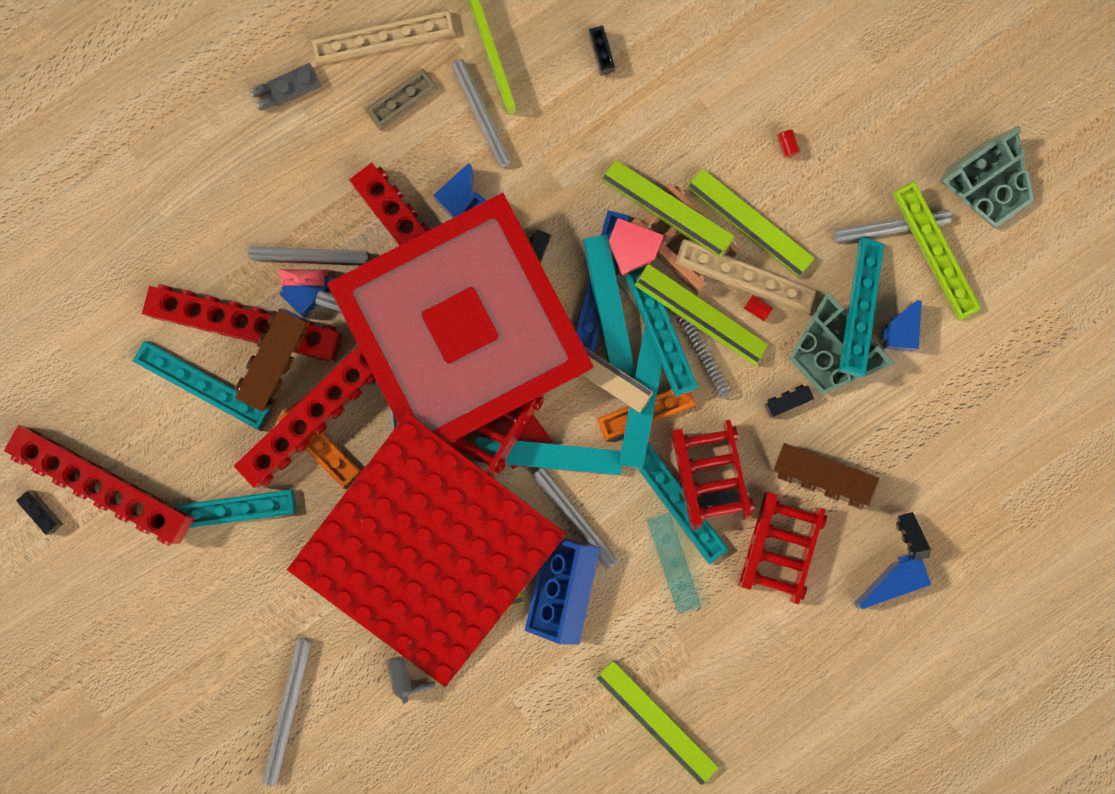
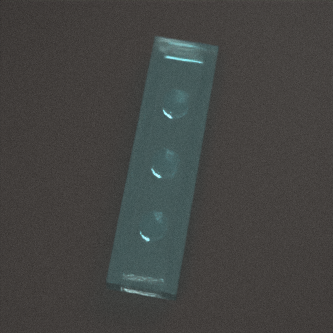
M668 512L647 519L677 613L679 614L702 606L671 513Z

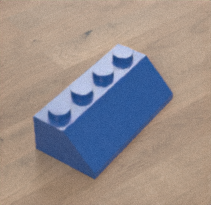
M562 539L537 571L525 631L557 644L580 645L600 547L581 541Z

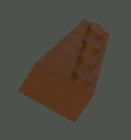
M285 308L272 313L268 324L271 326L267 334L263 333L257 343V346L260 348L256 356L252 355L246 365L248 372L245 378L241 377L235 387V391H237L235 399L261 412L272 408L275 400L271 396H275L277 391L280 390L284 382L280 378L281 374L285 375L290 369L294 358L291 354L292 352L296 353L311 323L310 321Z
M786 443L782 446L773 470L778 474L777 478L788 483H791L792 480L801 483V488L815 492L816 489L825 493L824 496L835 501L841 499L848 502L849 506L859 510H869L879 483L878 477Z

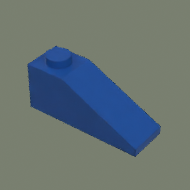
M909 553L897 557L898 561L891 563L855 601L856 608L864 609L932 585L923 559L914 561Z

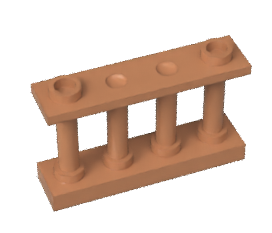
M670 183L666 186L665 192L704 216L685 198L686 194L680 187H674ZM651 214L646 220L642 219L640 221L636 217L631 223L652 231V226L659 218ZM671 227L664 234L656 256L691 290L698 294L706 285L704 282L705 275L675 264L678 252L676 254L669 249V243L680 232ZM735 239L723 253L724 255L728 252L734 257L740 249L737 247L738 243Z

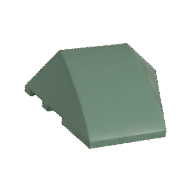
M1020 126L980 144L949 166L940 180L993 228H997L1034 201L1029 172L1025 169L1023 158L1025 150L1021 147L1019 134H1021Z
M828 291L789 357V360L821 394L859 379V377L839 372L848 311ZM872 337L866 376L895 364Z

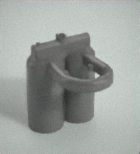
M399 656L386 660L393 693L401 699L403 704L408 703L407 695L435 687V681L411 686L405 657Z

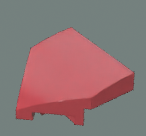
M618 218L609 239V245L621 275H627L630 271L647 264L651 265V261L655 260L664 235Z
M279 269V276L281 277L282 286H325V277H332V270Z

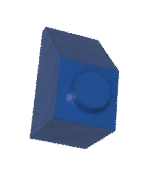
M470 163L463 167L433 195L435 201L451 218L454 217L473 193L474 172Z
M325 277V286H282L283 291L279 294L305 318L318 305L315 302L318 292H331L327 283L334 279L332 277Z
M916 300L889 321L885 328H882L880 341L883 343V349L908 352L919 349L921 300Z

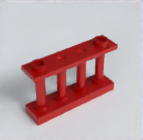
M544 395L528 402L520 415L511 411L502 416L514 423L507 436L488 425L476 429L478 432L502 444L495 457L465 441L464 436L449 444L456 450L461 449L489 465L486 471L495 478L497 473L501 474L507 464L506 458L535 410L539 411L545 400L543 398Z
M725 420L724 431L688 437V435H683L682 428L672 430L671 438L691 530L700 529L703 525L702 521H706V518L742 511L744 520H748L752 516L751 512H754L753 499L747 495L735 442L738 440V432L736 426H732L731 420ZM723 440L727 441L729 454L694 461L693 458H688L687 450L691 446ZM732 464L735 478L703 484L693 482L692 473H695V470ZM737 487L740 502L708 508L699 507L697 497H700V494Z
M765 492L738 586L751 590L752 585L756 586L758 584L791 594L789 602L799 605L800 600H804L807 592V586H804L819 531L824 529L827 521V515H824L826 509L816 508L814 514L780 504V501L777 500L778 494ZM779 513L811 523L808 538L774 528L773 524H770L772 515ZM773 537L805 547L801 561L766 551V548L763 547L765 539ZM764 560L797 570L795 584L792 585L759 575L757 571L759 562Z

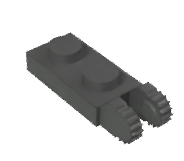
M308 63L268 81L267 84H261L253 88L251 94L253 97H260L272 92L273 97H267L257 104L258 109L263 111L276 105L280 106L322 86L311 63Z

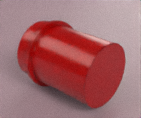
M793 129L783 131L777 135V141L780 143L784 158H790L800 153L795 137L796 133H794Z
M752 295L744 309L747 313L753 314L764 322L773 307L759 299L758 296Z

